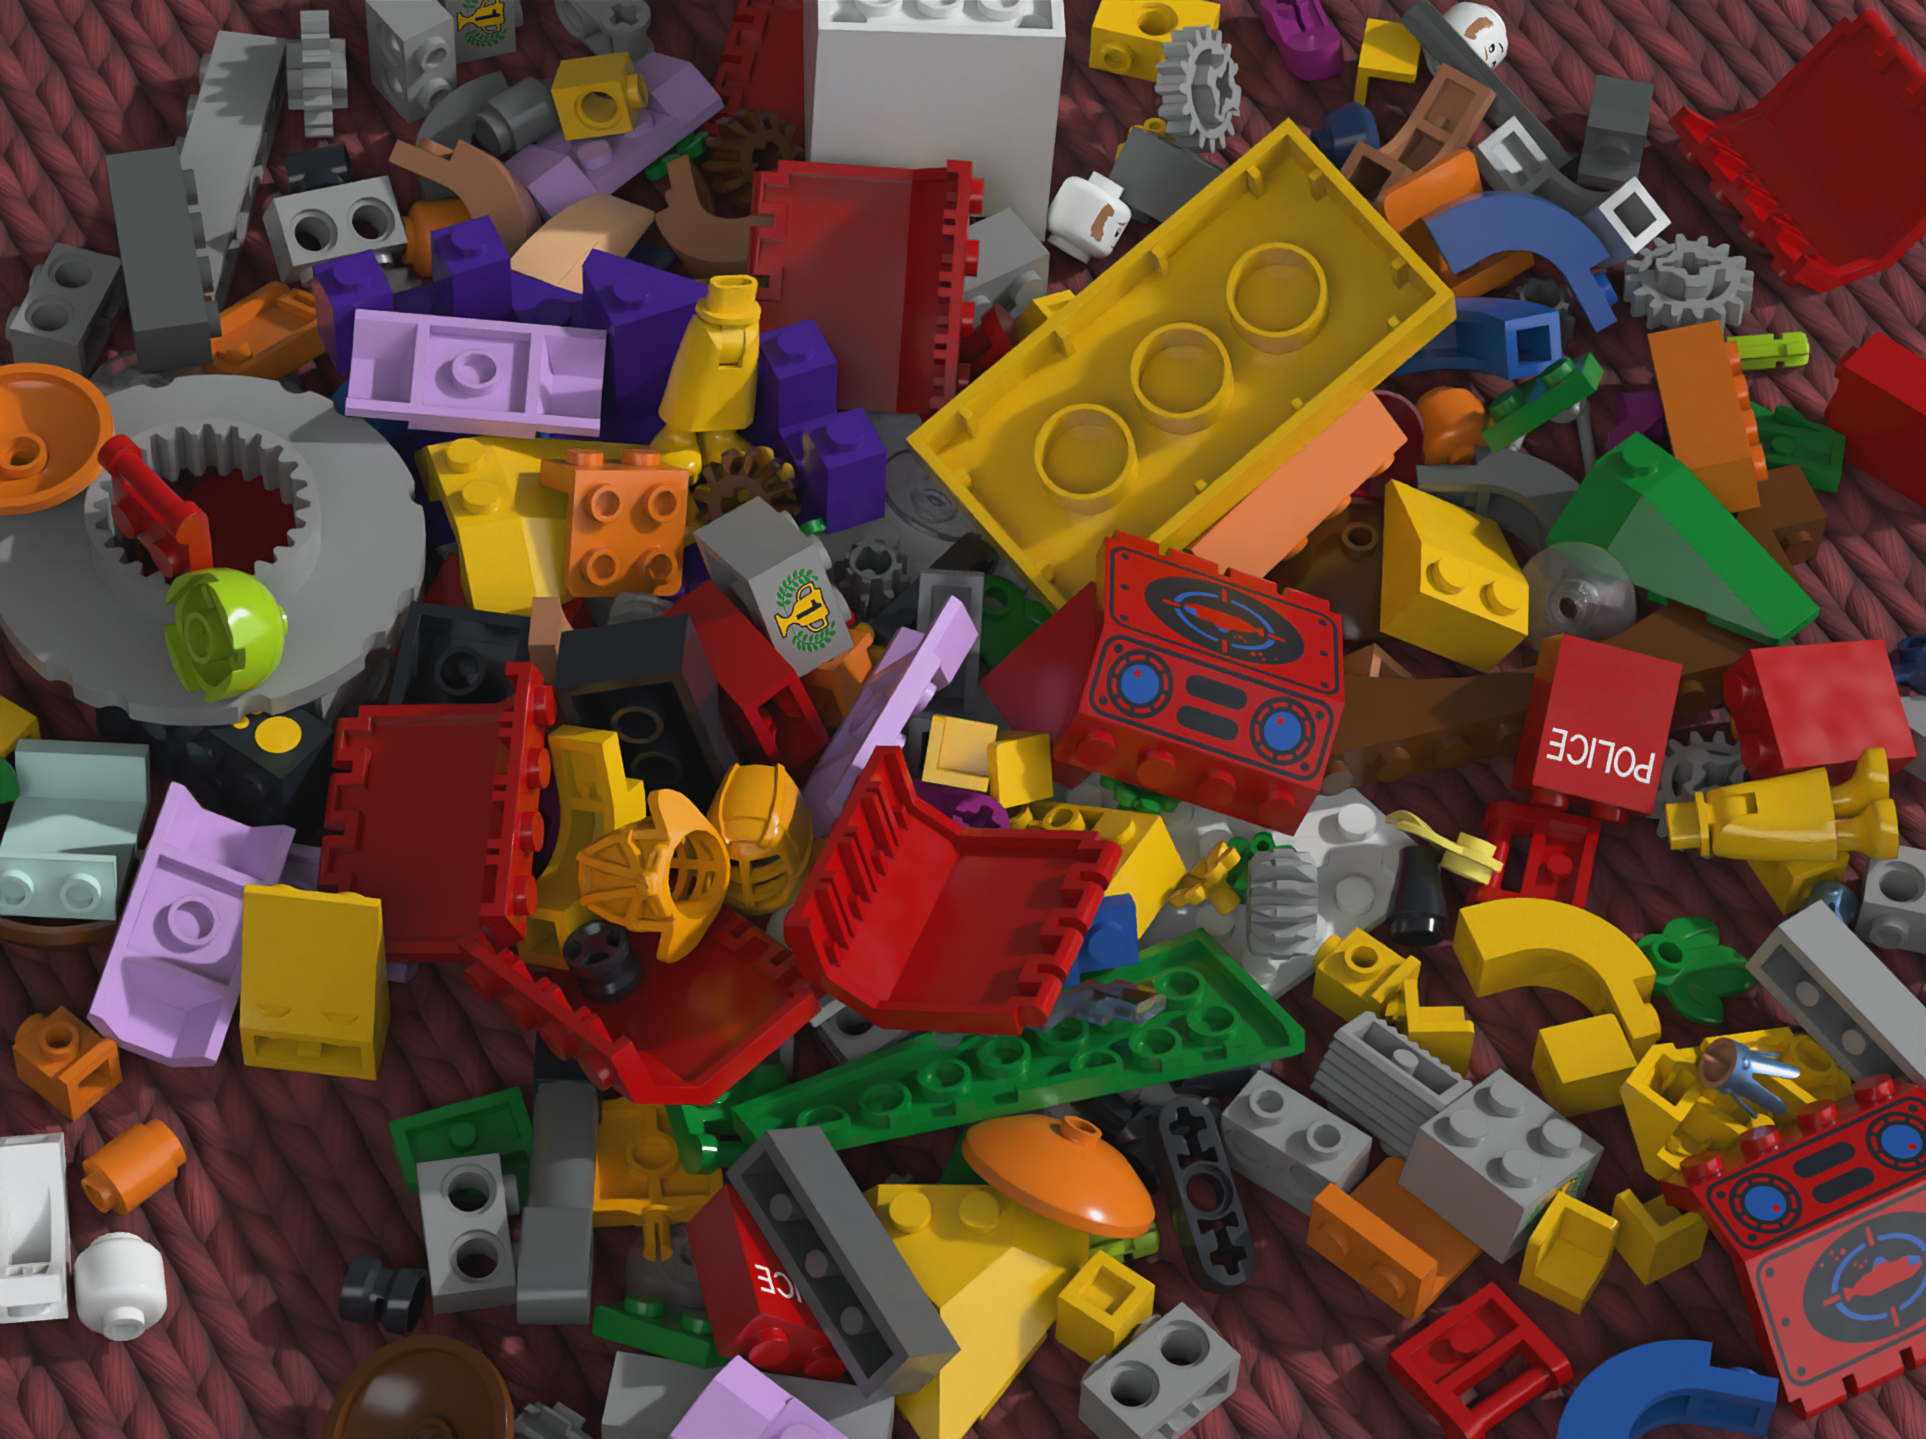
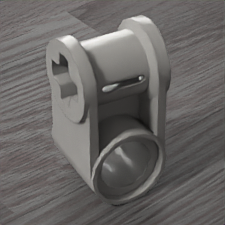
M554 0L557 15L564 28L572 37L585 44L594 54L604 55L629 51L632 64L635 65L649 53L654 52V44L647 37V29L651 24V11L646 2L642 0Z

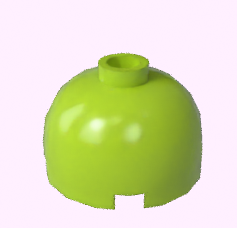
M208 568L188 572L175 578L167 592L165 605L176 603L175 623L164 625V632L172 666L182 685L190 693L198 691L201 687L207 695L202 701L207 703L232 699L261 687L274 674L280 664L285 638L288 633V621L285 611L277 603L273 594L255 576L231 568Z

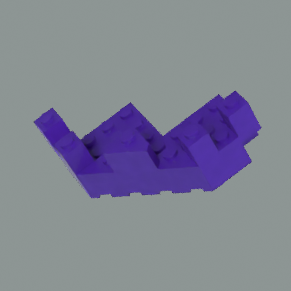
M489 215L431 231L433 282L393 294L372 249L312 266L318 334L339 376L351 371L356 309L607 330L599 437L549 433V438L650 445L655 436L667 424L659 416L658 410L683 335L694 314H697L695 311L697 301L700 298L707 297V284L592 248L582 265L583 294L511 272V258ZM812 318L759 334L758 381L754 421L747 428L738 429L736 432L752 446L771 448L774 452V458H784V463H790L793 466L795 478L799 480V486L792 491L797 495L796 501L802 505L800 513L794 516L793 519L798 527H800L801 524L809 520H816L822 517L826 526L824 532L826 535L885 517L887 451L863 407L837 414V360ZM419 430L404 440L396 449L415 482V499L413 502L423 507L426 550L456 542V538L442 501L430 502L415 464L414 452L428 445L482 435ZM702 469L700 479L694 485L689 486L692 494L695 487L707 483L702 474ZM694 498L699 512L708 507V504ZM697 542L684 547L680 590L673 596H658L660 599L673 602L674 604L680 597L692 592L709 578L711 579Z

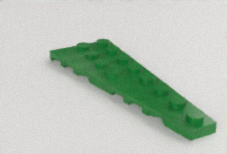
M1201 927L1139 951V964L1080 974V984L1087 979H1092L1108 985L1118 978L1155 989L1156 999L1154 1003L1134 1001L1122 997L1112 1000L1090 997L1052 1010L1044 1026H1025L1021 1036L926 1032L731 1107L733 1129L750 1148L766 1130L820 1126L834 1150L838 1151L1295 1056L1305 1052V1030ZM1074 987L1062 988L1061 991H1069Z

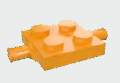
M624 1096L615 1100H603L602 1123L598 1125L593 1227L643 1226L644 1257L649 1261L656 1262L655 1239H659L661 1262L668 1260L673 1255L670 1225L689 1222L723 1187L722 1168H717L711 1175H692L685 1171L665 1105L633 1104ZM714 1135L720 1141V1136Z

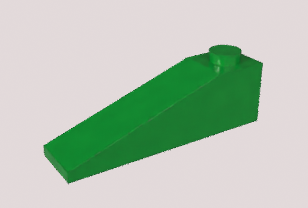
M1638 431L1593 464L1547 535V546L1590 577L1609 585H1613L1617 578L1649 590L1647 599L1667 606L1672 599L1704 612L1708 623L1771 647H1780L1819 615L1820 608L1685 464Z

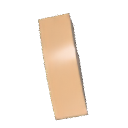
M604 192L585 197L566 207L547 221L520 247L511 258V272L582 294V265L592 248L625 258L655 220L654 211Z

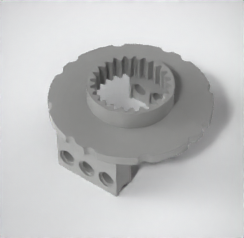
M191 375L175 377L169 385L153 388L141 384L105 396L111 409L115 436L118 434L128 436L140 448L142 460L161 479L164 477L171 482L178 480L180 469L188 468L194 476H202L207 466H215L220 476H227L234 468L242 469L243 480L250 481L262 475L264 489L271 491L280 488L281 501L284 504H292L296 529H289L287 532L288 547L276 546L273 549V564L261 560L254 563L255 574L252 576H255L273 594L277 603L285 611L288 621V633L285 638L280 664L274 674L261 687L232 699L207 703L202 701L207 695L201 687L198 691L190 693L182 685L172 666L164 632V625L175 623L176 603L165 605L166 595L171 585L165 583V576L161 571L144 577L143 563L139 561L130 563L129 555L135 549L134 538H127L117 527L112 517L111 505L115 503L112 479L105 469L83 491L59 505L30 514L0 516V625L11 644L22 658L46 680H60L71 685L74 697L96 708L113 705L121 707L127 711L131 719L178 726L227 725L239 723L246 714L262 711L270 715H276L300 707L334 729L335 732L337 719L357 718L359 705H381L390 694L397 666L395 652L403 639L411 601L423 602L425 598L424 573L427 550L424 511L421 505L413 502L415 499V482L400 455L384 436L361 417L343 416L335 410L332 400L312 391L296 394L288 392L282 388L279 381L243 375Z

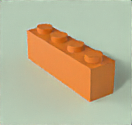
M1719 320L1647 334L1672 456L1685 464L1730 513L1761 507L1757 483L1768 481V473L1762 444L1759 442L1754 411L1751 409L1745 375L1742 372L1737 342H1724Z
M1371 390L1182 551L1218 563V574L1224 575L1226 569L1230 567L1263 578L1280 561L1288 560L1298 554L1308 542L1307 535L1323 520L1331 519L1340 514L1351 502L1350 494L1366 479L1374 478L1388 469L1395 459L1393 454L1408 440Z

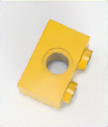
M1102 0L1092 25L1089 67L1156 82L1158 75L1157 62L1166 61L1162 45L1164 42H1172L1171 32L1173 30H1183V27L1210 25L1211 30H1218L1221 4L1204 0Z

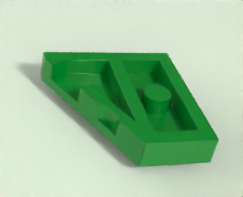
M1591 352L1573 360L1569 356H1565L1555 361L1538 376L1497 395L1496 399L1487 408L1490 413L1480 435L1492 452L1496 453L1596 392L1604 372Z

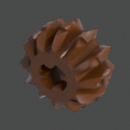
M739 108L735 110L734 118L722 117L720 120L715 121L720 138L709 137L703 141L714 153L713 159L707 160L701 166L706 171L717 172L710 187L711 189L715 190L716 193L727 194L728 202L732 205L746 207L748 204H751L754 171L777 172L778 160L793 161V157L799 156L805 149L798 144L789 143L796 127L791 126L790 123L779 122V114L775 111L760 109L757 112L754 108ZM752 154L755 155L754 162H752Z
M751 447L746 451L744 457L735 448L728 449L721 454V464L712 461L702 469V474L707 483L695 487L692 496L698 501L708 504V507L696 514L695 521L703 524L711 520L714 521L745 504L746 500L740 503L738 499V493L743 489L751 493L747 497L748 501L759 496L778 513L786 510L794 517L800 513L802 505L796 500L786 497V494L799 486V480L789 477L782 481L777 475L783 469L784 458L776 457L764 466L761 447Z

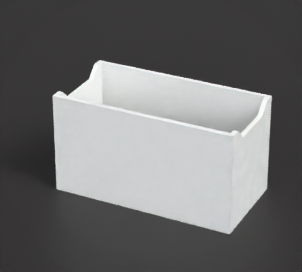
M803 0L805 162L921 169L947 167V159L972 161V177L984 178L982 215H970V217H989L1010 207L1039 241H1045L1066 39L1063 0Z

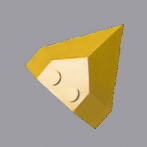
M1789 1026L1708 1037L1697 1047L1676 1049L1673 1042L1652 1045L1619 1089L1644 1170L1657 1181L1680 1171V1162L1691 1155L1704 1151H1718L1720 1153L1738 1145L1737 1137L1747 1130L1764 1125H1775L1778 1127L1796 1119L1795 1111L1805 1104L1824 1099L1836 1101L1853 1093L1850 1076L1841 1069L1807 1031L1792 1033ZM1726 1037L1748 1046L1750 1050L1780 1053L1779 1057L1770 1059L1788 1063L1798 1068L1800 1074L1794 1079L1757 1073L1752 1075L1756 1082L1786 1104V1113L1782 1115L1771 1113L1736 1094L1758 1115L1757 1119L1754 1120L1728 1094H1721L1718 1090L1705 1087L1699 1079L1698 1068L1702 1054L1709 1044L1718 1038Z
M878 1184L863 1192V1196L961 1348V1351L919 1392L895 1395V1406L903 1418L909 1421L920 1439H962L977 1418L981 1421L1046 1340V1331L1056 1319L1058 1295L1089 1261L1090 1233L1044 1217L1007 1197L991 1185Z

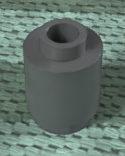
M526 77L482 103L479 107V113L471 118L473 133L481 147L494 157H499L502 154L511 156L557 129L560 125V120L551 93L552 86L546 82H540L533 77Z

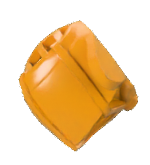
M738 763L733 764L726 772L706 815V819L712 824L723 840L729 859L739 861V867L730 865L729 885L723 903L738 913L755 916L775 912L796 902L807 880L808 870L811 864L817 861L828 837L814 839L812 812L809 807H806L801 791L789 774L785 772L783 765L777 763L773 767L758 764L740 766ZM687 837L694 857H697L695 849L690 839ZM775 855L780 857L765 866L752 868L751 861ZM694 870L692 881H694L695 883L697 881L698 870ZM784 873L782 876L773 881L755 886V883L766 881L768 879H771L775 876Z
M660 789L651 791L647 798L651 816L624 825L579 851L576 859L579 861L578 880L582 897L578 901L582 907H587L609 922L625 926L632 932L661 933L656 958L659 961L671 964L688 955L699 944L717 916L729 885L730 859L720 835L697 807L680 792L671 789ZM687 837L690 839L695 849L697 857H694ZM675 848L678 856H673ZM670 868H678L677 883L671 894L668 883ZM694 870H698L693 893L688 900H685L692 882Z

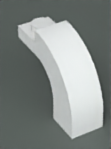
M64 1133L0 1137V1324L68 1318L71 1300V1253Z

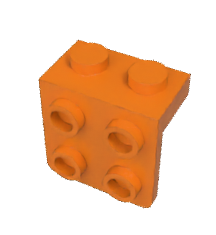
M1464 149L1455 150L1382 191L1377 199V208L1385 221L1455 294V298H1478L1490 290H1497L1508 286L1513 282L1515 276L1534 266L1535 262L1530 251L1507 250L1492 254L1456 275L1448 269L1421 217L1454 199L1483 192L1475 156L1472 152Z
M571 448L565 450V459H541L539 484L568 494L562 581L563 589L567 594L575 597H617L622 591L637 594L640 591L658 596H673L678 593L682 584L689 470L661 462L660 452L648 449H623L622 459H603V451Z
M1392 1156L1386 1158L1350 1195H1347L1333 1183H1330L1313 1199L1306 1243L1413 1323L1484 1250L1398 1184L1406 1161L1400 1157Z

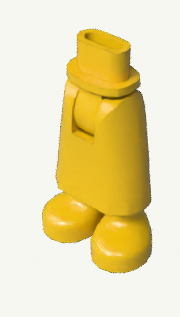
M748 275L713 276L710 279L707 297L700 298L697 301L695 307L697 314L693 315L683 335L658 410L659 416L667 424L655 436L648 450L659 451L661 462L689 470L688 486L694 485L700 479L701 469L706 464L712 461L721 464V454L726 450L735 448L737 451L741 450L746 453L748 449L753 447L736 432L738 429L747 428L754 421L758 381V320L761 315V307L755 301L758 281Z
M1883 747L1867 748L1858 758L1852 778L1838 785L1829 786L1827 771L1825 767L1711 789L1706 792L1705 802L1703 792H1694L1692 802L1665 804L1670 850L1699 848L1700 856L1713 857L1716 855L1729 859L1759 861H1837V851H1858L1878 860L1898 859V821L1894 800L1889 798L1888 765ZM1835 818H1850L1843 820H1835Z

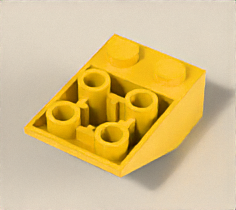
M1038 800L1004 808L1008 813L1010 829L1099 831L1101 840L1117 843L1123 850V856L1108 889L1104 891V897L1130 893L1136 904L1138 941L1187 874L1160 815L1048 800Z
M245 883L243 892L239 1026L244 1065L377 1080L391 1017L381 899L364 897L353 892L334 894L298 890L284 884L263 886Z

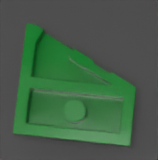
M1750 401L1751 409H1753L1759 442L1762 444L1767 470L1798 464L1812 490L1818 489L1837 493L1842 474L1846 436L1823 424L1808 421L1801 413L1782 403L1772 412Z
M519 1086L388 1122V1134L407 1193L419 1195L416 1163L499 1153L502 1175L515 1173L519 1210L522 1211L524 1207H527L532 1125ZM473 1188L462 1189L451 1198V1200L480 1205H485L488 1201L481 1191Z
M643 1292L625 1294V1300L622 1302L595 1308L593 1335L704 1370L727 1365L732 1360L718 1355L707 1310L666 1304L667 1300L665 1298Z

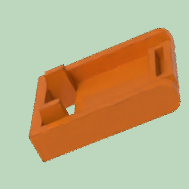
M272 281L219 313L222 337L210 338L213 363L175 368L174 370L186 376L211 374L243 375L278 381L327 351L318 334L315 295L296 287L290 290L286 284L279 281Z

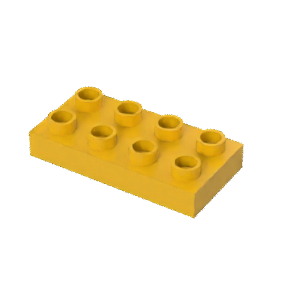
M1288 117L906 438V442L915 462L979 534L995 548L997 554L1036 598L1054 615L1090 581L1095 583L1096 554L1105 536L1111 538L1116 529L1159 543V554L1165 555L1169 547L1180 551L1186 548L1457 319L1455 294Z

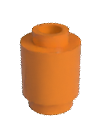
M153 1118L145 1125L136 1122L83 1161L86 1177L81 1180V1186L88 1199L98 1210L103 1213L112 1210L120 1216H125L177 1177V1168L186 1162V1154L177 1137L162 1121Z

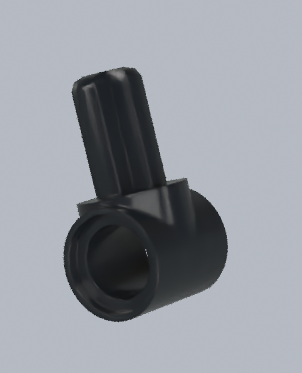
M344 141L285 154L287 176L292 194L355 182L350 157ZM312 235L315 248L318 251L321 250L320 242Z
M1118 1093L1069 1102L1071 1107L1113 1141L1111 1146L1127 1159L1146 1186L1150 1196L1156 1194L1162 1185L1148 1144L1146 1130L1149 1119L1162 1106H1155L1153 1109L1145 1106L1142 1110L1138 1111ZM1177 1120L1169 1126L1172 1136L1183 1135L1186 1141L1193 1136L1191 1127L1180 1126ZM1188 1157L1179 1163L1180 1167L1188 1160Z

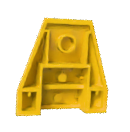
M482 435L428 445L415 451V464L430 502L442 501L459 546L460 583L469 609L531 617L533 597H559L561 605L577 598L567 594L562 585L568 494L539 484L541 459H565V450L571 448L603 451V459H622L623 449H648L650 445ZM689 486L684 547L695 543L696 540L693 532L705 526V524L695 521V516L699 513Z

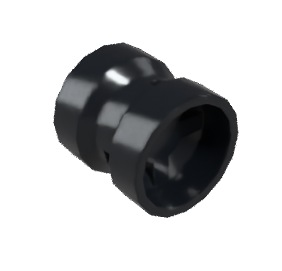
M358 1253L349 1267L343 1284L339 1304L340 1318L359 1325H363L370 1320L383 1324L385 1330L389 1333L404 1337L411 1336L417 1326L425 1303L428 1288V1272L409 1265H404L398 1270L389 1268L384 1265L379 1257Z

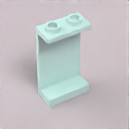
M19 738L15 749V767L21 796L15 800L0 845V915L116 920L151 802L149 745Z

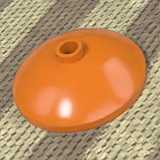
M16 363L0 366V516L30 514L59 505L83 491L104 469L99 464L97 457L103 444L115 436L111 409L101 391L80 374L59 366L42 363Z
M1037 1114L1002 1116L972 1125L961 1144L962 1154L979 1176L1017 1203L1058 1223L1095 1235L1129 1239L1146 1234L1154 1220L1155 1209L1149 1191L1137 1173L1117 1149L1101 1139L1102 1132L1100 1129L1082 1118L1065 1116L1063 1120Z

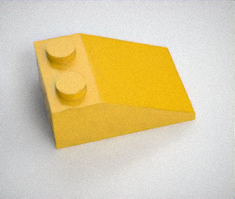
M1391 479L1385 485L1380 632L1488 674L1528 636L1529 585L1497 521Z

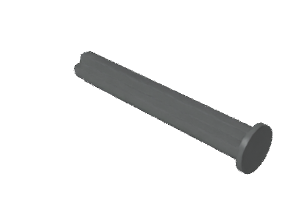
M1419 0L1406 10L1401 18L1403 25L1440 65L1444 62L1491 88L1497 96L1487 110L1486 115L1497 127L1515 116L1561 174L1567 177L1577 167L1581 160L1580 155L1577 152L1570 154L1429 0Z

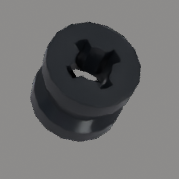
M604 918L592 920L579 926L565 941L562 952L568 968L577 975V983L584 998L591 1003L600 1005L616 1003L627 998L638 988L644 976L642 962L637 952L630 948L631 942L624 927L609 922Z

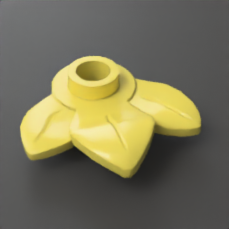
M1405 810L1394 811L1387 815L1384 822L1396 824L1395 829L1411 832L1430 842L1429 847L1436 849L1438 853L1444 854L1439 865L1440 867L1474 882L1488 886L1493 872L1500 873L1504 865L1502 862L1492 858L1497 848L1496 846L1463 832H1460L1456 843L1436 834L1424 821L1411 812Z

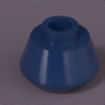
M1356 101L1348 102L1323 116L1319 120L1318 129L1312 130L1310 133V141L1339 171L1358 140L1375 149H1380L1378 129L1374 116L1367 107Z

